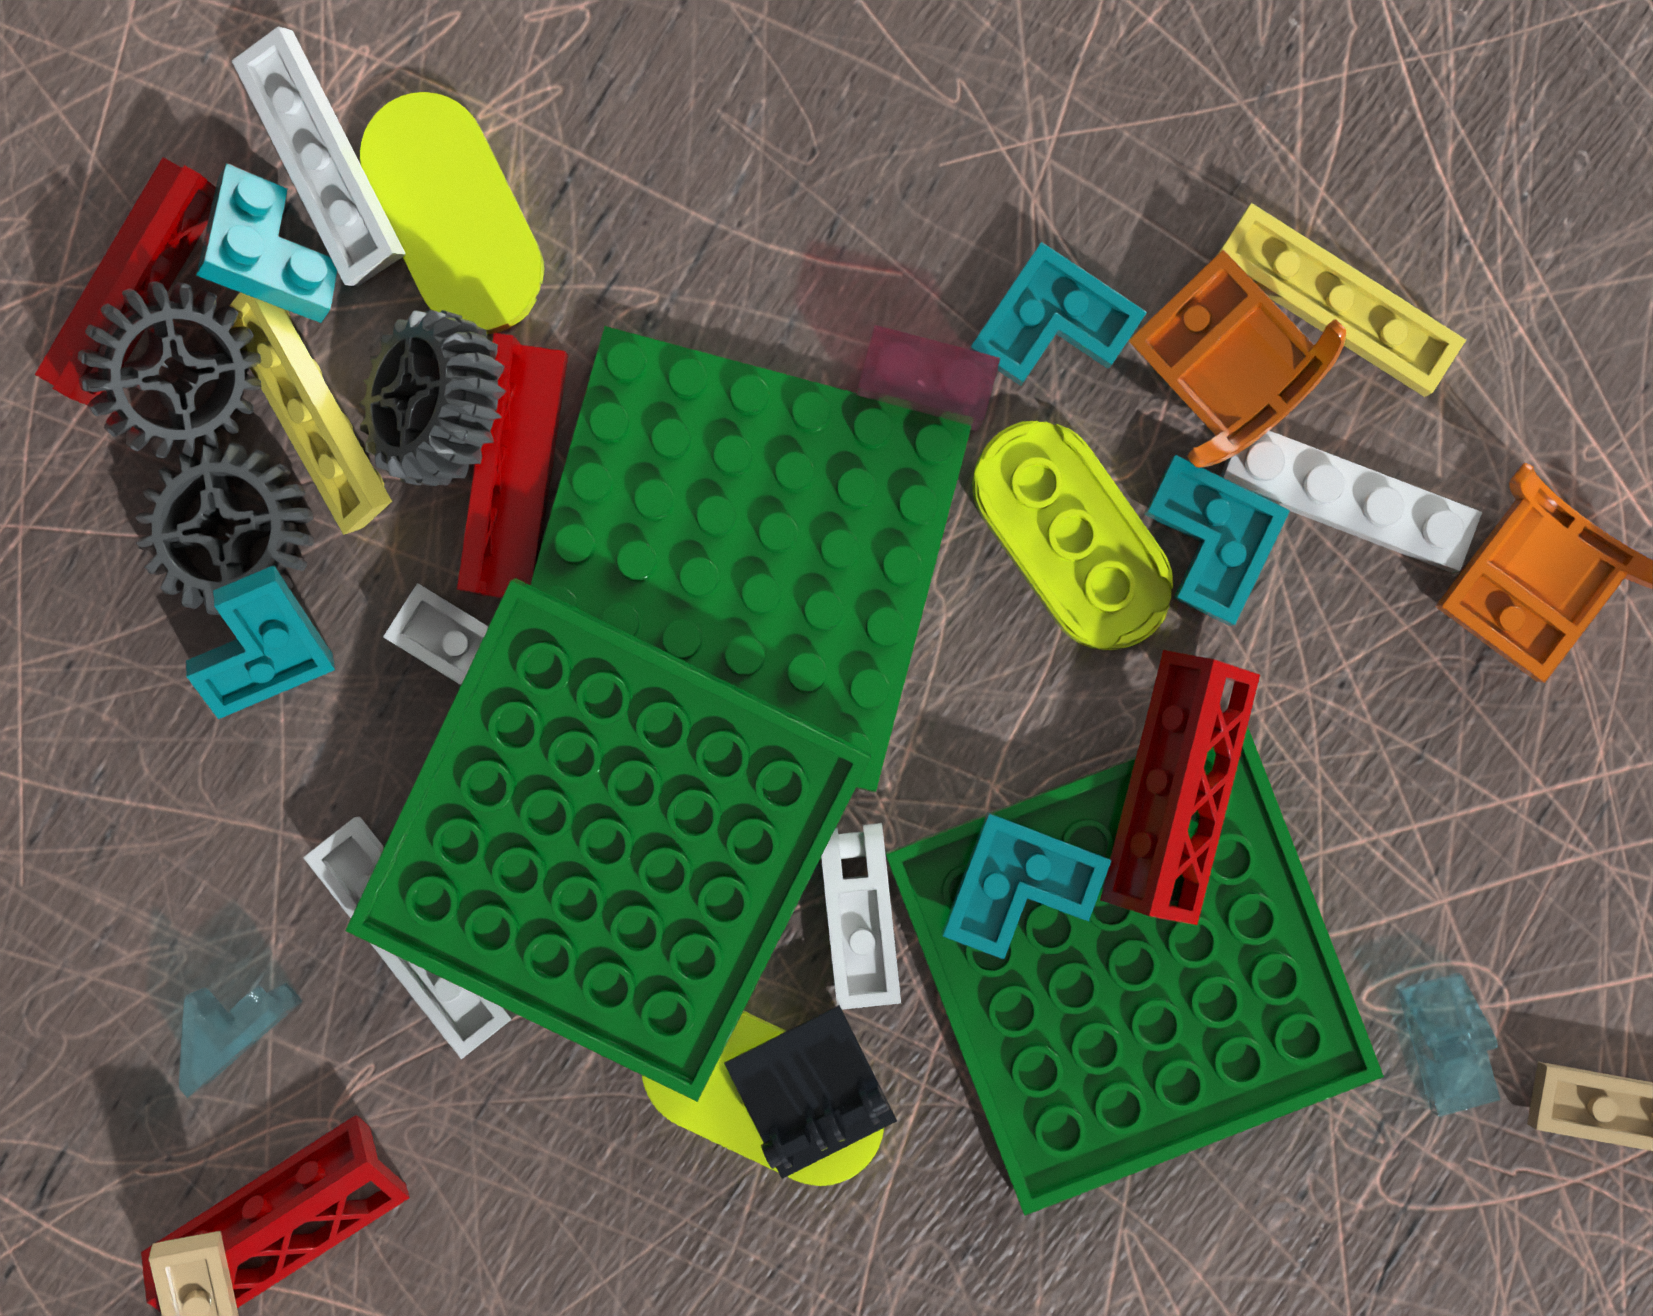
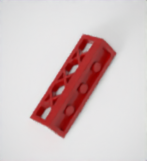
M162 157L34 375L52 384V389L85 405H88L94 397L103 392L85 391L79 385L80 377L85 374L98 372V367L88 366L78 360L80 350L88 349L99 352L101 343L86 335V328L88 325H94L107 332L113 323L103 316L100 309L105 304H110L122 314L126 313L128 308L123 301L122 292L127 289L136 291L142 297L145 304L148 303L147 288L150 282L157 281L164 285L167 292L169 291L208 224L216 189L211 182L186 165L180 167ZM146 328L129 344L124 354L121 368L124 367V362H127Z
M494 333L493 343L498 345L495 360L504 365V371L498 379V385L506 390V392L498 399L496 410L502 418L495 419L490 430L494 441L493 443L482 445L481 463L475 464L457 590L469 594L503 598L511 580L516 578L529 585L531 584L541 550L569 355L566 351L521 345L514 335Z
M1163 650L1100 901L1150 917L1198 925L1260 674L1211 658ZM1227 679L1233 681L1234 685L1228 708L1222 713L1220 701ZM1213 747L1216 756L1212 771L1206 776L1204 765L1207 753ZM1198 810L1200 820L1197 832L1190 838L1188 828L1191 816ZM1183 874L1184 883L1178 906L1169 905L1175 880Z
M355 1115L156 1243L221 1231L236 1305L239 1308L410 1197L406 1183L378 1160L371 1127L359 1116ZM369 1181H372L381 1189L367 1199L346 1200L349 1194ZM327 1221L325 1226L312 1234L292 1235L293 1230L305 1222ZM151 1245L141 1252L146 1303L161 1312L149 1262ZM273 1256L272 1260L259 1268L237 1269L238 1265L251 1257Z

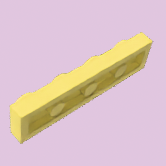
M1253 203L1247 207L1218 252L1219 254L1224 250L1270 299L1320 331L1324 332L1326 325L1332 320H1338L1346 329L1345 347L1423 397L1434 392L1466 342V339Z
M240 292L229 305L238 312L236 322L231 329L245 326L252 331L253 338L239 350L254 351L260 354L261 363L251 367L250 370L254 377L261 380V389L343 535L364 528L392 502L384 487L381 475L373 468L353 432L350 420L342 413L323 379L319 365L311 358L295 330L288 310Z

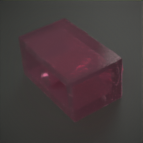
M875 325L857 395L971 425V430L978 431L985 418L1000 358Z

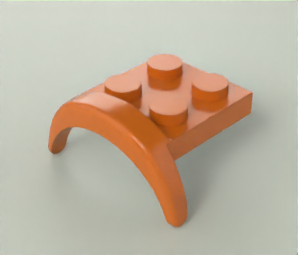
M1222 250L1128 341L1215 434L1214 438L1193 448L1187 455L1195 467L1202 468L1218 464L1237 455L1286 417L1331 370L1344 347L1346 329L1338 320L1334 319L1326 325L1323 334L1314 345L1244 270Z
M1523 463L1509 482L1510 491L1515 498L1514 503L1435 607L1533 680L1545 683L1624 579L1653 589V560L1623 544L1590 522L1558 497L1539 478L1534 470V466Z

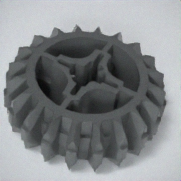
M157 281L148 284V303L146 304L136 291L127 289L122 292L123 301L128 308L126 313L122 314L110 304H105L101 307L100 310L103 316L113 324L107 332L94 325H88L85 334L96 342L101 343L99 352L88 349L80 350L78 360L88 366L98 367V372L85 374L80 377L79 385L85 391H103L94 397L87 406L95 416L111 413L104 425V429L110 435L116 437L128 430L126 444L131 449L140 451L150 440L152 453L157 457L166 458L171 450L173 441L180 454L192 457L195 451L196 437L204 445L218 448V437L214 432L217 427L220 426L232 435L239 433V426L230 418V415L235 409L245 414L254 412V405L242 398L241 395L243 389L254 391L262 387L260 379L245 374V369L255 367L261 363L260 354L254 351L239 350L250 342L253 338V333L245 326L231 329L238 316V312L233 307L226 305L215 311L217 296L207 290L199 293L193 301L191 286L183 282L176 283L169 300L164 285ZM173 319L197 322L211 337L217 353L205 354L201 351H186L182 335L175 332ZM152 325L153 329L148 330L149 346L146 352L136 360L124 362V367L121 368L124 354L131 341L142 330ZM170 357L185 365L181 375L174 373L178 377V380L174 383H169L158 376L161 366L168 368L164 361ZM218 379L210 397L200 408L195 410L194 396L197 389L204 382ZM137 387L141 391L157 390L161 404L168 408L169 420L153 419L138 414L129 404L123 388Z
M414 310L408 320L398 319L396 321L393 335L382 336V350L379 355L370 356L373 367L369 378L363 380L367 385L366 396L359 403V406L365 410V418L360 424V431L369 435L365 443L366 452L375 455L377 468L386 470L390 476L400 478L401 482L419 486L421 484L448 486L453 478L465 479L469 464L481 463L482 445L493 443L494 441L490 430L494 420L502 418L496 410L498 399L506 392V390L498 385V379L504 371V365L495 360L498 345L488 340L486 329L478 327L473 321L463 319L461 315L444 310L441 312L433 310L420 312Z
M231 443L225 450L224 455L219 447L213 448L212 446L203 445L201 462L194 455L191 457L178 454L179 465L182 471L180 474L167 467L158 470L160 479L166 485L163 492L151 488L143 491L144 497L148 501L156 503L153 514L142 512L135 516L138 523L152 527V535L143 536L136 544L141 550L157 552L144 568L150 574L159 575L167 573L160 587L164 593L175 595L182 591L181 603L183 606L196 609L204 602L208 614L220 615L214 607L213 590L274 565L289 589L293 588L291 579L284 571L287 567L300 571L305 570L307 567V562L303 558L294 556L296 545L304 547L313 545L314 537L298 532V525L310 522L314 516L313 512L309 509L293 508V505L303 498L305 490L297 484L285 486L291 473L286 466L277 464L269 468L270 456L268 454L255 450L247 458L244 446ZM240 479L249 482L263 497L269 512L244 511L240 504L239 496L231 492L229 480ZM200 494L201 507L198 514L192 520L183 523L189 506ZM224 518L246 524L235 526L233 535L226 533L230 538L229 541L206 536L207 534L217 533L219 524L226 526L222 521ZM270 536L267 548L261 559L246 572L245 569L251 567L250 551L253 545L259 539ZM185 547L206 548L211 555L213 566L220 567L222 581L215 582L200 573L190 561Z

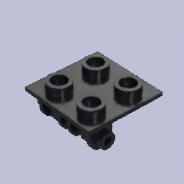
M840 1005L724 1062L764 1142L761 1144L763 1154L772 1169L776 1167L781 1179L897 1122Z

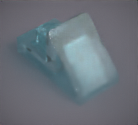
M1455 973L1397 989L1431 1112L1440 1117L1501 1100L1487 1053L1488 1050L1498 1048L1497 1038L1462 974Z
M287 983L267 993L261 986H258L240 1000L229 1012L205 987L186 995L183 1005L179 1089L188 1098L209 1085L303 1001Z

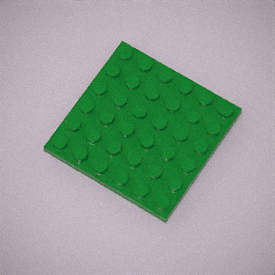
M604 326L530 585L870 752L871 759L856 788L875 793L972 424Z
M515 578L510 581L345 931L698 1102L871 759V753Z
M1248 726L1198 925L1150 917L1100 901L1104 886L1103 882L1089 922L1027 898L1005 959H1001L943 937L941 934L986 814L885 852L1024 1216L1384 1077ZM1213 747L1208 751L1204 765L1206 776L1212 771L1216 756ZM1136 756L989 813L1110 859ZM1198 810L1191 816L1188 828L1190 838L1197 832L1200 820ZM1183 874L1175 880L1169 905L1178 906L1184 883Z

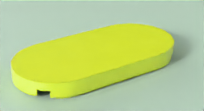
M417 92L400 96L388 102L373 116L365 129L360 147V163L406 253L403 259L421 296L431 310L437 312L444 310L461 315L463 319L473 321L478 327L486 329L487 334L502 332L513 327L530 313L537 301L536 296L540 291L541 283H543L544 260L539 245L483 131L465 107L444 95Z
M1022 421L1005 428L995 435L982 451L975 466L972 482L974 501L983 521L1053 620L1071 639L1094 649H1122L1147 639L1163 623L1170 607L1171 589H1173L1172 569L1159 544L1093 451L1071 429L1048 422Z
M743 1011L698 1102L642 1075L646 1093L655 1108L671 1122L772 1169L761 1148V1144L764 1142L724 1062L786 1032V1030ZM884 1128L787 1177L800 1183L815 1186L834 1185L854 1177L875 1156L882 1141Z

